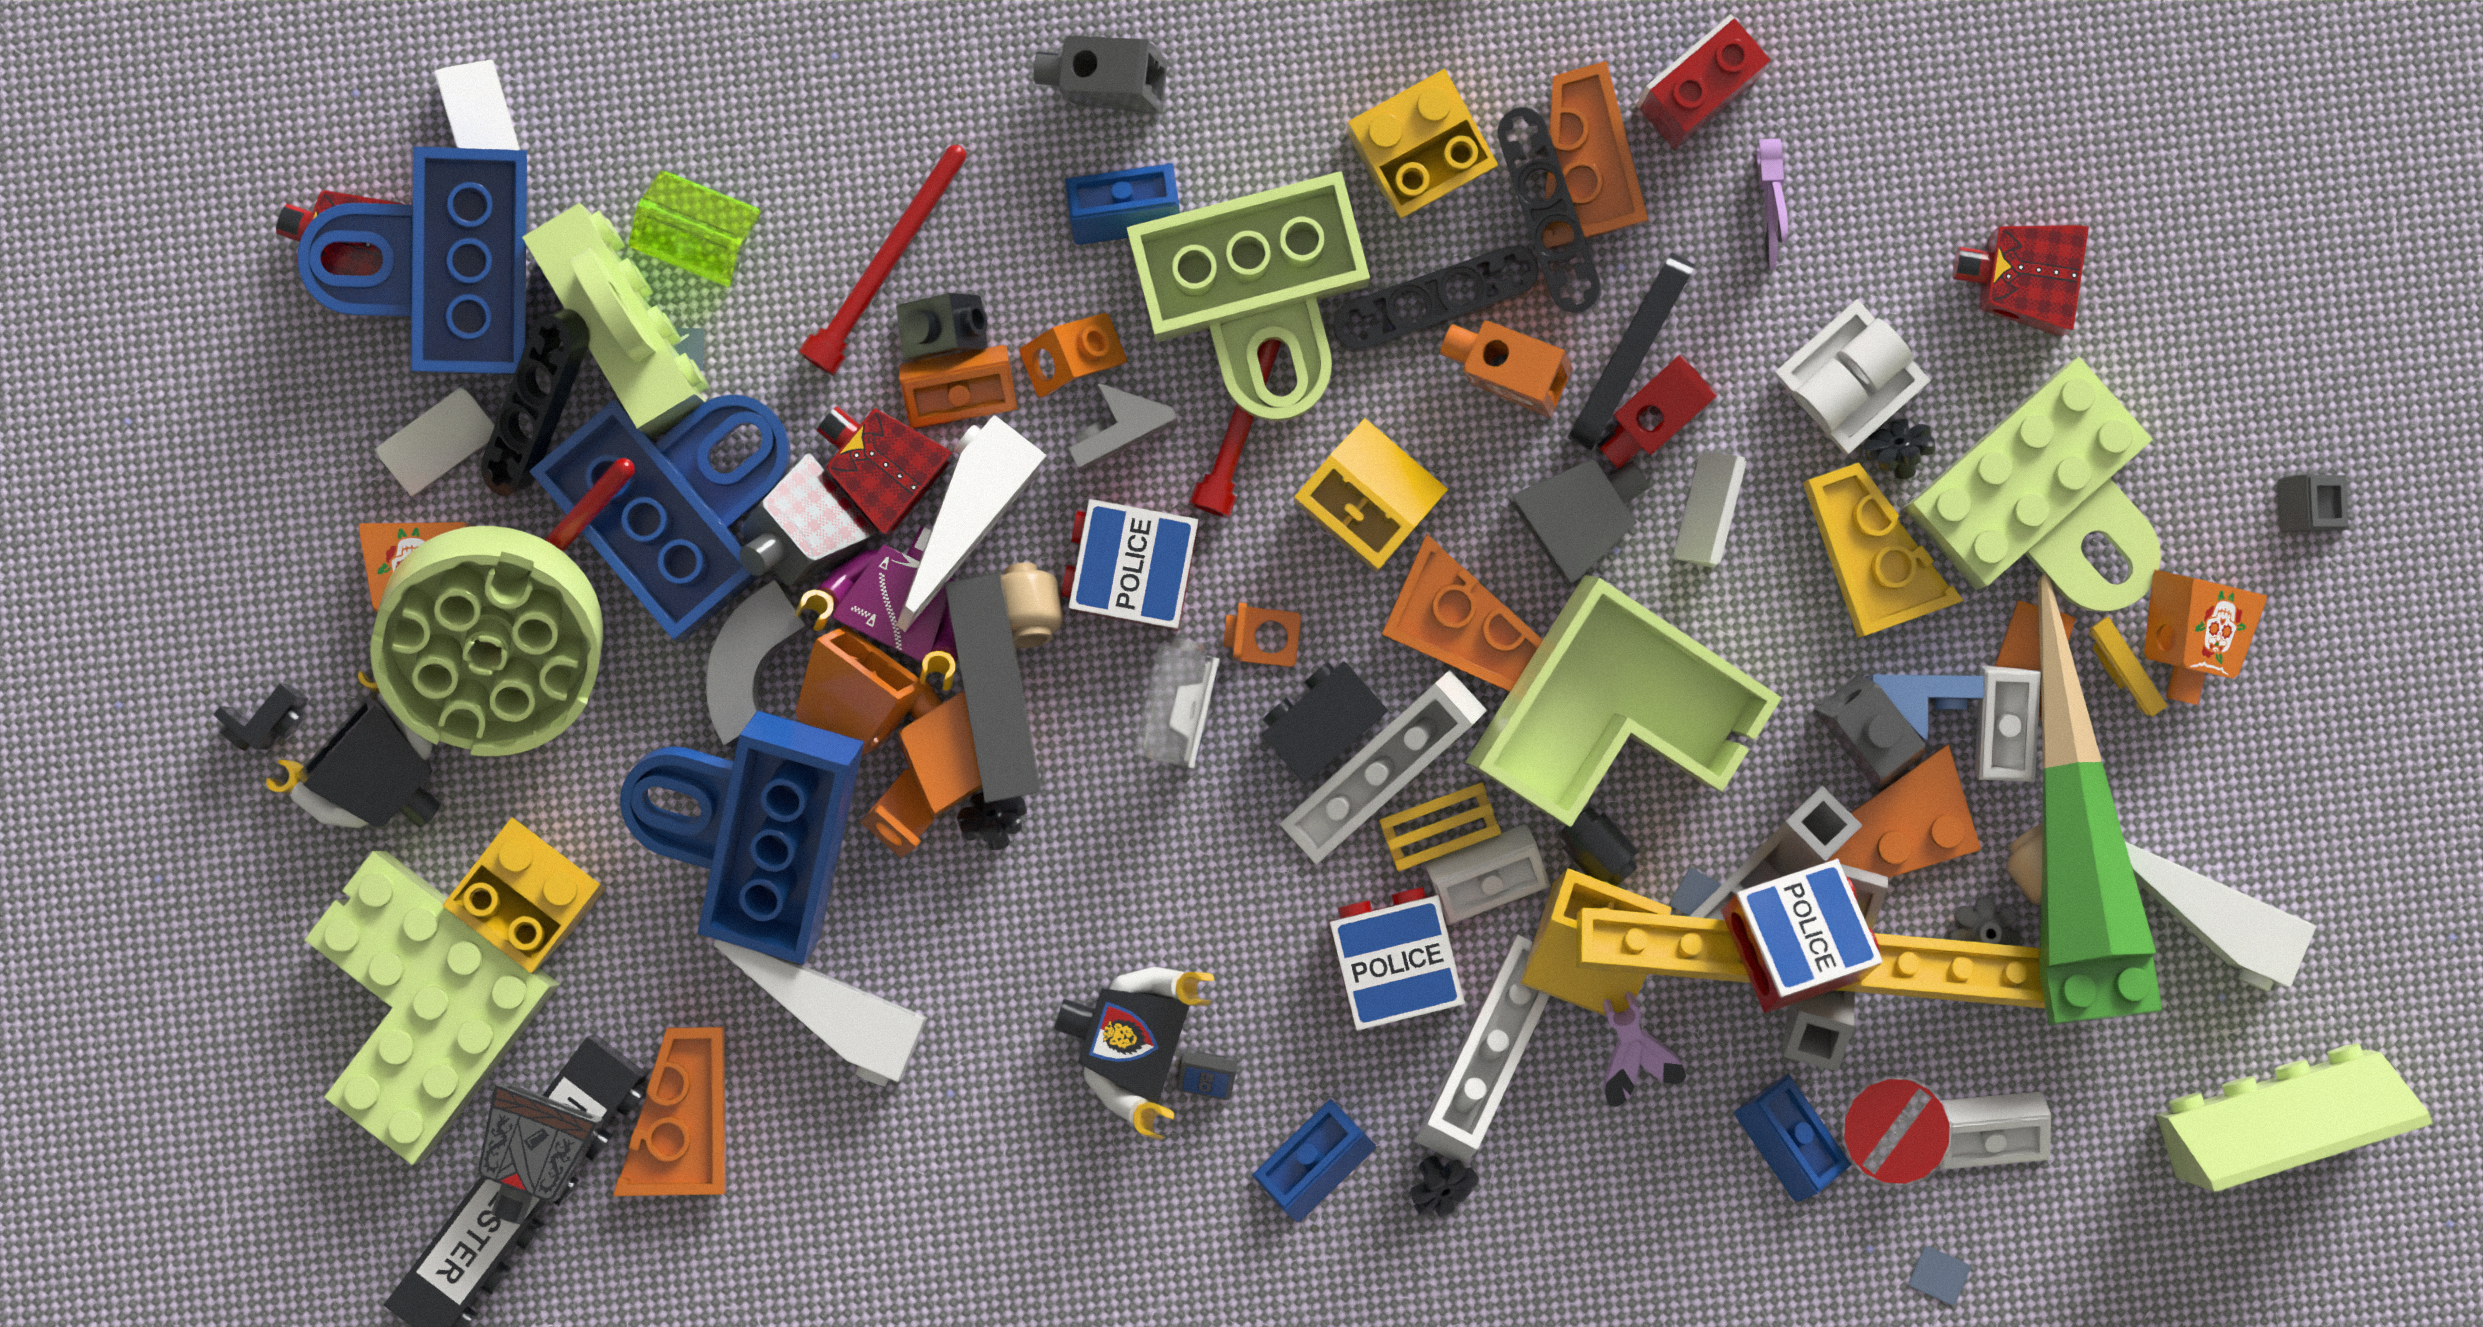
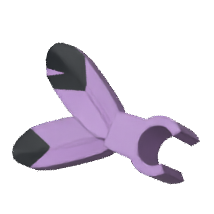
M1781 138L1759 139V149H1756L1760 190L1765 189V252L1769 270H1775L1778 241L1780 243H1787L1788 217L1782 192L1784 171Z
M1629 991L1626 994L1629 1008L1624 1012H1614L1611 1000L1605 998L1603 1003L1608 1022L1611 1027L1616 1029L1619 1037L1612 1053L1603 1085L1607 1102L1613 1107L1623 1104L1631 1096L1640 1065L1662 1082L1680 1084L1686 1079L1685 1070L1678 1056L1653 1036L1640 1030L1639 1020L1641 1012L1635 996Z

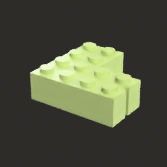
M1584 575L1471 752L1466 763L1554 820L1572 827L1628 737L1636 740L1703 785L1723 792L1749 751L1742 744L1727 740L1726 738L1733 731L1737 735L1756 740L1782 697L1601 578Z
M372 851L342 890L350 899L334 900L304 939L392 1007L324 1098L410 1164L414 1165L427 1159L560 984L539 967L531 974L444 908L442 905L447 900V897L389 852Z

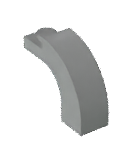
M775 579L744 600L733 611L718 633L711 650L706 674L707 704L715 730L724 746L731 747L736 744L739 734L757 710L762 712L759 703V682L767 662L779 649L811 629L802 614L798 618L795 616L796 605L783 585Z
M1822 785L1689 917L1724 920L1721 910L1737 892L1825 863L1863 825Z
M1841 864L1844 874L1852 881L1855 887L1857 904L1867 927L1873 930L1888 889V877ZM1832 990L1789 1005L1785 1026L1783 1057L1838 1072L1854 1028L1856 992Z

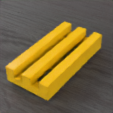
M1483 782L1379 819L1397 872L1502 834ZM1475 797L1479 806L1477 808L1400 836L1395 834L1393 826ZM1482 817L1484 819L1486 828L1406 857L1402 853L1401 847Z

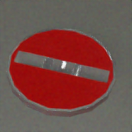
M1887 1076L1866 1084L1851 1098L1842 1117L1841 1139L1849 1160L1863 1176L1883 1186L1908 1187L1927 1180L1943 1166L1952 1147L1953 1123L1945 1102L1930 1086L1911 1077Z

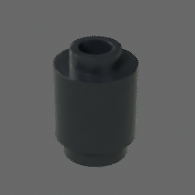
M1591 805L1579 814L1572 827L1566 825L1558 833V836L1566 843L1563 847L1564 851L1587 876L1603 882L1607 881L1613 886H1618L1638 867L1632 858L1639 850L1605 812L1599 815Z

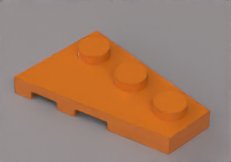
M1607 61L1554 75L1549 131L1586 240L1650 222ZM1549 171L1546 179L1545 200L1554 194L1557 186L1556 178ZM1552 223L1544 231L1543 244L1548 250L1573 244L1574 232L1567 223Z
M1428 534L1425 535L1381 634L1508 692L1512 690L1543 641L1508 607H1505L1481 585L1472 574L1445 552Z
M1949 744L1943 745L1913 769L1891 782L1885 789L1861 806L1853 809L1850 813L1863 826L1826 862L1838 859L1840 864L1890 878L1981 850Z
M725 1026L666 1028L647 1087V1095L637 1126L634 1128L628 1146L629 1151L621 1175L618 1177L613 1196L724 1195L726 1193Z

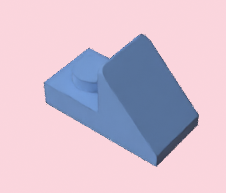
M1882 674L1865 676V679L1877 683L1923 742L1928 741V699H1935V710H1968V700L1984 698V676Z

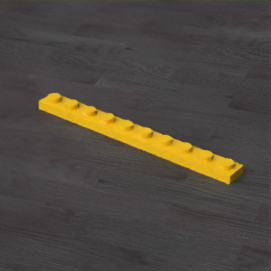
M1584 907L1577 913L1576 968L1751 983L1725 920ZM1874 933L1878 940L1880 956L1883 962L1864 980L1835 989L1837 991L2045 1008L2039 974L2040 948Z

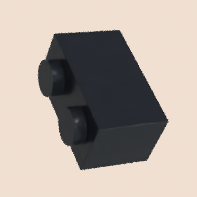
M1327 661L1303 682L1310 691L1302 699L1293 705L1288 698H1285L1262 719L1269 727L1261 734L1262 738L1304 785L1389 711L1345 661L1337 668H1334Z

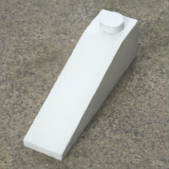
M995 415L992 416L981 430L975 425L971 426L954 449L960 457L952 472L896 625L904 632L912 625L943 588L945 583L948 582L1032 482L1046 457L1045 453Z
M1449 670L1285 818L1280 825L1317 865L1468 730L1487 710L1455 674Z
M2125 842L2136 882L2223 961L2241 969L2238 977L2239 980L2267 992H2270L2273 984L2291 987L2315 932L2316 925Z
M1518 934L1491 984L1414 1140L1451 1160H1460L1463 1165L1478 1150L1550 996L1519 984L1533 942Z
M715 940L714 946L846 1061L858 1065L855 1072L857 1076L881 1086H886L888 1079L899 1082L903 1078L928 1017L798 963Z

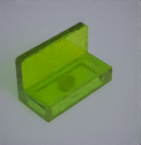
M660 171L637 204L628 247L730 287L737 276L745 242L757 225L761 210L670 172Z

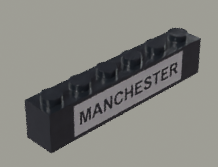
M593 1034L585 1038L542 1096L605 1119L602 1128L585 1155L586 1158L593 1162L613 1137L606 1129L616 1115L621 1113L624 1117H627L645 1095L646 1090L640 1084L648 1073L597 1034ZM573 1175L561 1197L553 1203L559 1207L575 1188L579 1179ZM480 1177L384 1303V1306L411 1327H469L478 1315L471 1307L483 1291L493 1295L512 1270L505 1262L517 1246L526 1251L546 1225L538 1218L551 1202L533 1197L522 1225L502 1220L491 1214L501 1184Z

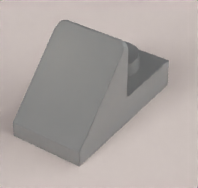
M1098 384L1100 392L1117 424L1107 428L1105 422L1100 421L1074 435L1078 443L1068 449L1080 473L1177 424L1178 419L1173 408L1103 384Z

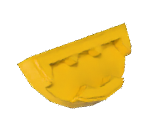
M2109 616L2104 617L2088 629V635L2097 642L2093 645L2094 653L2119 689L2126 686L2137 703L2136 708L2151 717L2166 708V702Z

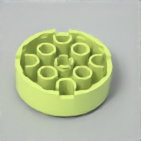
M473 526L448 531L435 536L414 549L401 561L389 578L382 594L371 638L370 653L374 678L385 702L393 713L412 731L436 745L438 741H442L456 747L470 749V755L504 756L525 752L549 742L564 732L578 718L587 705L598 674L603 642V618L596 593L583 571L572 559L551 543L524 531L507 527Z

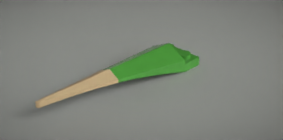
M2044 573L2037 582L2043 762L2039 974L2048 1026L2157 1013L2162 1010L2153 959V954H2156L2155 946L2052 584L2048 575Z

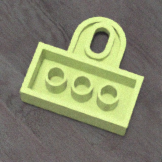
M1342 171L1126 227L1156 343L1210 329L1222 378L1230 397L1242 410L1256 418L1268 421L1290 420L1305 414L1319 402L1330 381L1332 359L1317 301L1367 288L1370 281ZM1274 339L1283 342L1288 347L1291 355L1297 385L1286 396H1276L1270 393L1263 380L1257 352L1259 347L1268 340Z
M578 203L522 237L564 308L578 312L585 320L590 337L588 348L638 430L654 439L679 424L697 407L706 402L701 393L709 388L706 379L693 359L690 360L686 353L680 356L673 345L681 341L679 334L665 312L662 313L657 305L650 308L645 299L653 294L649 284L636 265L634 266L629 258L623 261L617 251L624 248L625 245L608 218L605 219L600 210L592 214L581 203Z
M2080 357L2065 364L1903 507L1975 590L1987 587L2025 554L2042 574L2046 573L2053 587L2067 601L2085 610L2108 612L2125 608L2142 598L2152 586L2154 569L2159 570L2161 551L2155 530L2145 516L2111 479L2118 470L2153 439ZM2097 532L2102 534L2126 560L2128 575L2122 583L2115 585L2107 582L2084 557L2081 544L2088 533Z

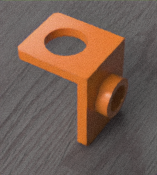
M1107 313L1052 327L1019 349L1021 358L1039 398L1052 394L1077 378L1115 368L1127 362L1123 347ZM1042 349L1048 351L1054 361L1055 371L1052 379L1047 378L1040 369L1039 353Z
M1239 603L1237 615H1226L1223 647L1234 648L1233 661L1293 667L1297 659L1301 615L1298 612L1247 607V603ZM1275 621L1286 629L1288 640L1281 651L1266 653L1257 646L1255 633L1257 628L1264 622Z
M905 769L861 819L860 823L899 858H902L920 844L919 837L935 818L932 820L910 769Z

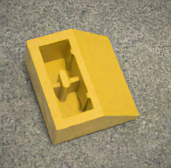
M1445 68L1354 117L1347 123L1346 133L1372 180L1400 219L1498 167L1497 161Z
M1364 418L1294 496L1293 502L1377 573L1444 496L1448 488Z
M511 817L442 906L532 974L575 930L606 889Z
M1567 868L1552 884L1519 984L1606 1016L1603 1007L1605 998L1611 1000L1614 1012H1624L1629 1008L1626 998L1627 992H1631L1636 998L1647 974L1576 968L1577 913L1584 907L1669 915L1672 907Z

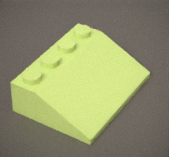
M2360 1043L2333 1049L2327 1052L2329 1061L2309 1067L2307 1060H2299L2279 1066L2274 1069L2277 1077L2256 1083L2254 1076H2249L2227 1082L2222 1085L2224 1094L2203 1100L2201 1093L2178 1097L2169 1101L2171 1110L2156 1114L2176 1178L2212 1192L2432 1125L2433 1123L2430 1113L2383 1054L2367 1049L2362 1050Z

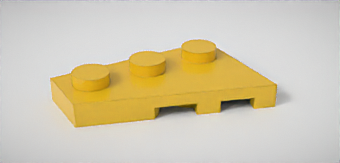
M1860 463L1803 482L1858 638L1964 601L1953 585L1948 586L1931 564L1934 560L1922 545L1918 546L1898 520V513Z

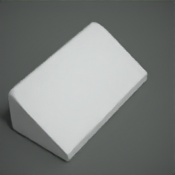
M492 59L445 67L434 71L457 148L520 150Z
M462 386L375 448L374 451L408 494L414 498L486 446L495 423L472 391Z
M1703 453L1699 456L1674 550L1675 558L1709 568L1721 563L1747 461H1744L1745 457L1715 453Z
M1980 666L1979 676H1984V698L1978 699L1975 776L1979 780L2035 782L2041 671Z
M1527 825L1517 826L1502 832L1500 835L1425 862L1427 873L1435 894L1439 897L1447 925L1551 887L1537 844Z
M2041 1092L1940 1101L1950 1123L1949 1145L1939 1164L1940 1170L2050 1160L2051 1113L2044 1094Z

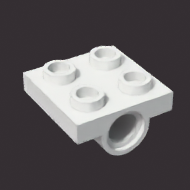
M1858 299L1773 373L1777 380L1845 455L1853 451L1931 381L1913 361L1914 356L1903 339L1883 320L1875 319Z

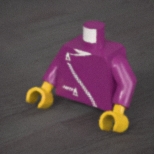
M920 526L906 555L885 544L880 550H864L836 567L816 590L808 591L803 595L795 611V616L798 618L805 609L817 611L820 617L816 621L813 630L821 631L824 629L832 611L835 609L832 618L922 662L920 682L922 684H925L926 676L929 673L940 672L945 676L943 690L947 691L952 687L958 653L945 585L906 632L896 626L931 530ZM950 578V579L948 580V582H952V581H956V580H954L953 578Z

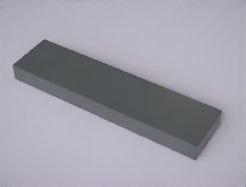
M998 572L945 583L985 803L1042 793L1002 574Z

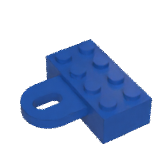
M413 146L411 151V205L345 203L326 209L316 216L305 229L298 248V269L304 286L321 305L340 314L410 317L409 373L514 375L525 348L526 243L522 237L526 235L527 150ZM332 243H366L375 246L380 251L383 262L380 270L370 276L333 275L323 268L320 256L323 249Z
M723 395L710 399L697 407L657 442L644 432L638 430L623 404L613 399L529 471L567 515L616 460L626 458L634 464L635 472L632 478L581 533L674 641L680 643L686 641L760 577L752 575L743 566L740 560V550L744 545L730 528L755 508L784 478L790 461V441L779 417L765 404L751 397ZM740 426H756L762 435V443L759 449L730 473L716 472L711 464V453L714 448Z
M757 710L739 734L734 761L689 748L665 747L648 753L637 762L625 778L620 793L621 814L630 833L650 851L710 869L697 934L804 965L821 936L864 741ZM651 787H662L689 795L699 803L701 815L688 817L658 808L651 802L648 796V789Z

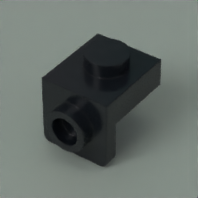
M947 293L896 305L904 360H919L959 350L978 351L988 347L986 336L987 316L979 295Z
M280 683L249 721L232 707L219 706L213 716L224 724L220 729V733L241 750L247 751L250 746L254 749L268 750L279 736L282 739L288 738L301 724L305 717V713L301 709L309 698L293 685Z

